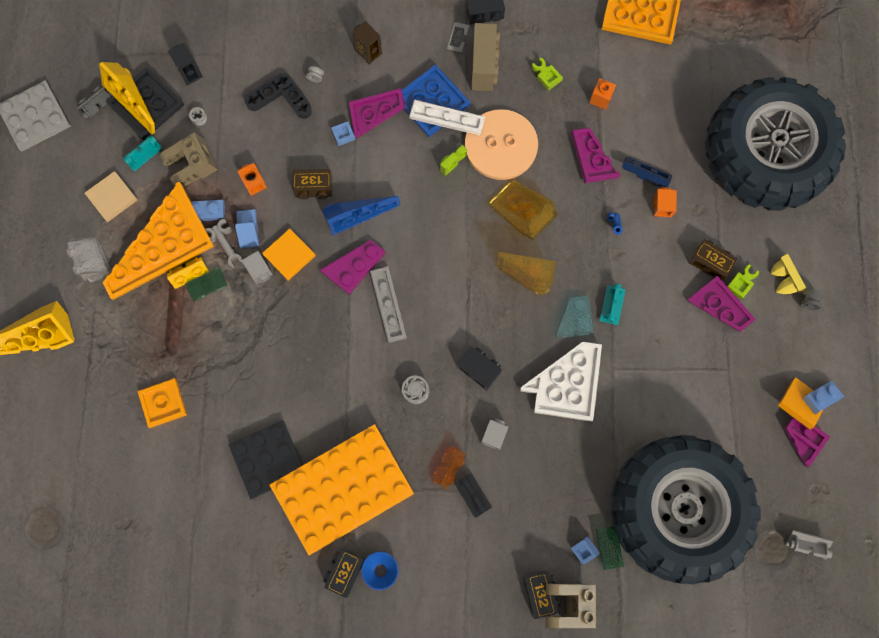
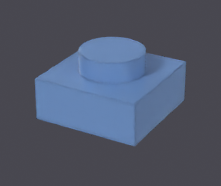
M348 121L331 128L338 146L355 140Z
M588 536L571 548L582 565L600 554Z

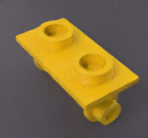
M195 257V259L185 263L187 266L185 268L181 265L173 270H169L167 278L175 289L209 272L202 257Z

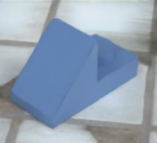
M256 210L237 211V224H235L240 249L259 247Z

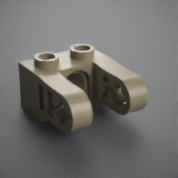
M195 132L160 154V158L165 166L173 165L185 157L189 163V166L171 176L170 180L173 187L176 186L177 182H181L183 187H186L199 178L204 179L218 170L205 140Z
M546 583V595L566 596L565 616H545V627L596 628V585Z

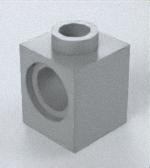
M259 251L242 260L256 284L266 282L270 278L269 276L273 275Z
M499 419L490 420L481 444L499 451L508 430V426H505L506 423Z

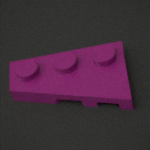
M401 88L349 102L355 137L359 138L405 109Z
M590 128L573 130L571 132L584 184L618 179L621 176L618 170L615 171L609 156L606 157L602 151L601 144Z
M370 240L324 267L320 272L350 295L386 253L381 247Z
M718 276L687 300L738 332H741L756 320Z

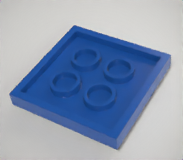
M436 64L402 90L405 102V109L403 110L409 116L414 100L460 111L467 109L471 103ZM413 120L428 138L442 128V126Z

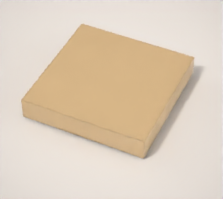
M115 171L85 192V195L107 222L138 201Z

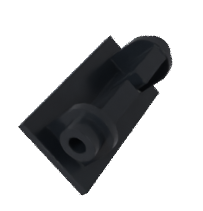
M472 474L454 483L475 518L492 508Z

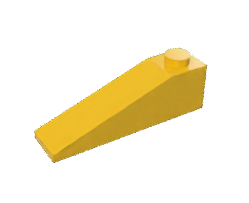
M99 63L102 85L153 135L155 133L154 121L129 70L123 68L119 63Z
M55 301L0 330V355L20 353V351L24 350L35 352L43 348L54 350L73 343L75 339L68 314L58 301Z

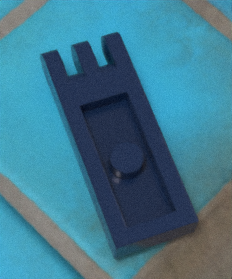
M626 157L622 165L623 169L636 174L638 178L653 181L659 187H668L672 179L671 174L631 157Z

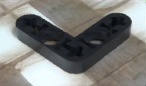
M285 73L278 74L245 97V104L250 111H257L282 95L299 118L306 119L312 114L309 101L291 77ZM283 80V81L286 82L287 84H286V85L281 84L280 81ZM266 89H272L273 94L270 96L264 95V91ZM293 92L298 94V97L294 100L289 98V95ZM251 100L256 101V104L251 103ZM300 102L303 108L307 109L306 112H304L303 110L301 111L300 106L298 105Z

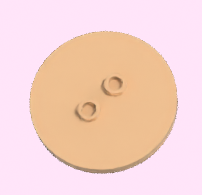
M492 110L482 114L481 116H485L481 136L467 133L465 138V148L468 150L466 153L470 164L480 174L491 179L507 180L520 176L530 168L537 155L538 138L534 127L525 117L510 110Z

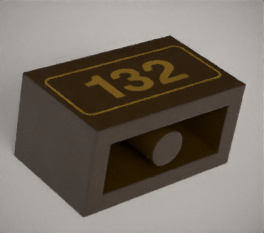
M366 21L357 25L352 31L355 51L368 64H371L382 55L380 35Z
M331 169L293 170V192L295 197L303 200L309 199V197H317L319 199L332 197Z
M704 239L688 263L713 278L718 276L723 281L731 271L737 258L731 252L717 247L714 242Z

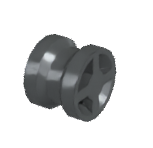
M813 289L804 290L802 294L804 300L801 302V307L809 310L821 309L820 299L823 293Z

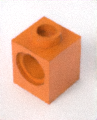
M599 78L590 104L606 110L616 84Z
M254 163L246 164L237 171L250 196L267 188ZM250 176H255L253 180H248Z
M668 187L657 189L654 194L653 216L673 217L676 213L677 190H671Z

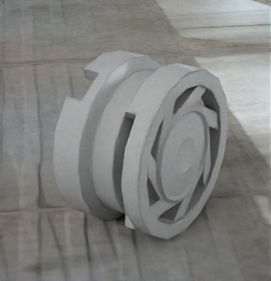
M417 375L406 378L402 384V394L409 403L421 404L428 398L430 393L429 386L424 378Z

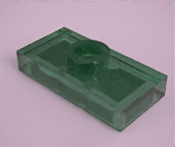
M219 267L185 283L191 299L196 301L228 286V283Z
M615 527L596 529L603 570L624 567L620 542L618 541L619 537Z

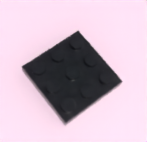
M148 67L133 78L154 121L155 130L184 106V103ZM114 96L106 101L115 113L143 141L151 135Z
M283 420L228 444L250 499L272 491L271 483L303 466Z

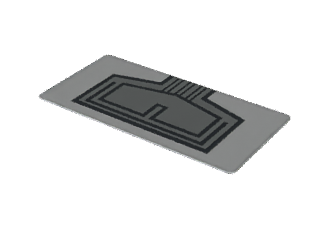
M454 22L447 49L462 52L469 25Z

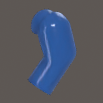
M609 212L607 221L612 222L613 232L619 235L623 232L620 215Z

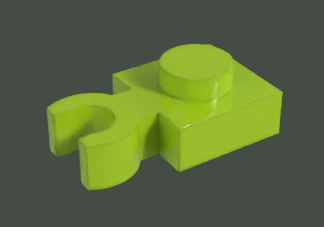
M539 58L541 66H536L535 63H532L531 68L535 73H539L537 79L549 91L560 83L563 77L552 65L546 67L545 60Z
M462 145L455 153L453 152L450 156L446 155L440 162V172L446 176L458 165L460 160L467 156L466 152L468 150Z
M750 264L743 269V275L740 272L737 273L727 286L741 300L754 285L750 280L755 279L759 275L758 270L754 274L749 273Z

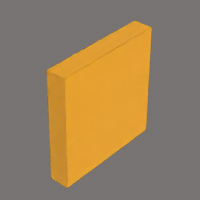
M291 229L287 230L262 253L288 281L316 256Z
M795 377L789 384L778 406L811 430L815 427L823 410L816 415L813 413L803 398L814 390Z
M173 378L137 391L148 428L187 416L177 379Z

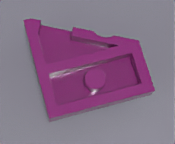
M794 417L790 419L784 428L806 468L810 467L830 438L829 435L815 426L810 430Z

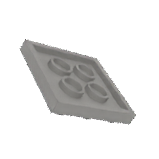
M46 80L0 103V114L21 152L71 127Z

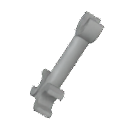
M221 219L218 225L212 227V229L206 228L208 234H212L210 237L212 243L218 239L228 256V264L231 268H235L233 260L238 259L242 264L243 259L239 254H235L223 235L231 233L232 230L230 226L223 229L222 227L227 224V221Z

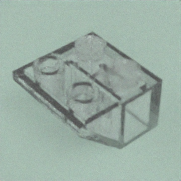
M96 238L66 240L68 244L66 250L69 257L73 258L74 265L72 267L77 276H81L84 281L94 285L104 281L112 273L102 244Z

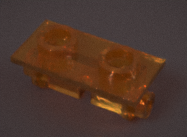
M454 447L447 449L441 462L447 465L445 468L440 465L437 467L432 476L434 478L432 482L447 490L454 482L458 468L463 465L465 454Z

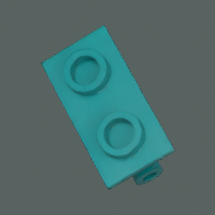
M149 136L129 154H126L123 160L135 172L163 148L153 136Z
M607 285L600 316L601 322L619 325L626 289L621 288L622 285Z

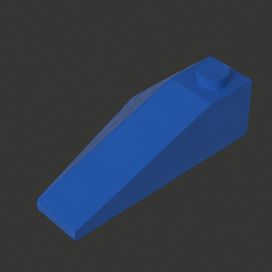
M398 196L333 203L327 205L322 210V213L332 235H335L400 206V199Z

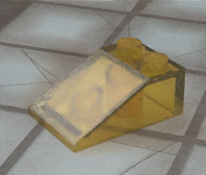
M514 179L488 203L495 212L519 233L531 240H534L558 216L552 200Z
M498 252L496 261L498 269L528 290L534 291L535 294L545 295V293H549L553 284L556 261Z

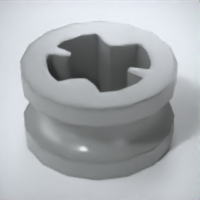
M310 66L306 78L312 82H321V76H323L324 71L318 67Z
M195 107L190 110L189 118L194 125L201 126L206 123L207 115L202 108ZM195 115H201L202 117L195 118Z

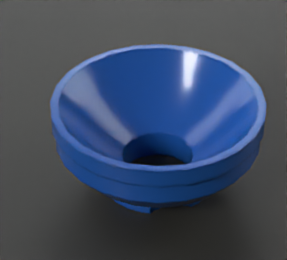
M375 552L369 555L363 562L361 569L364 582L375 590H384L391 587L397 580L399 567L395 558L385 552ZM379 564H383L387 568V573L383 577L375 574V568Z

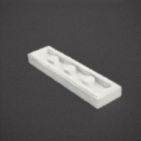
M414 100L409 116L413 120L481 136L485 116Z

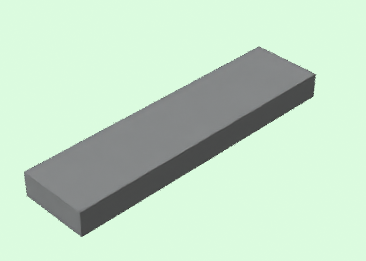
M389 267L370 270L388 343L407 339Z

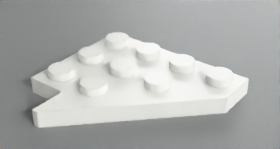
M580 343L520 388L521 392L536 394L534 413L593 421L602 349L601 344Z

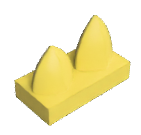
M789 255L782 256L781 260L773 266L771 274L775 276H790L780 283L776 292L791 294L806 290V286Z

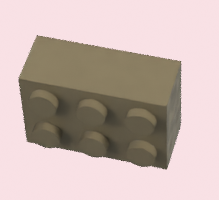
M475 23L471 90L493 91V86L497 85L500 31H497V24Z

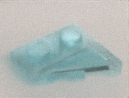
M589 296L570 298L556 338L593 335L594 329Z

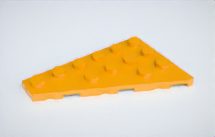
M181 182L175 184L176 186L165 197L162 205L153 213L149 223L139 232L137 239L125 251L123 258L114 266L112 273L103 281V285L112 300L215 247Z

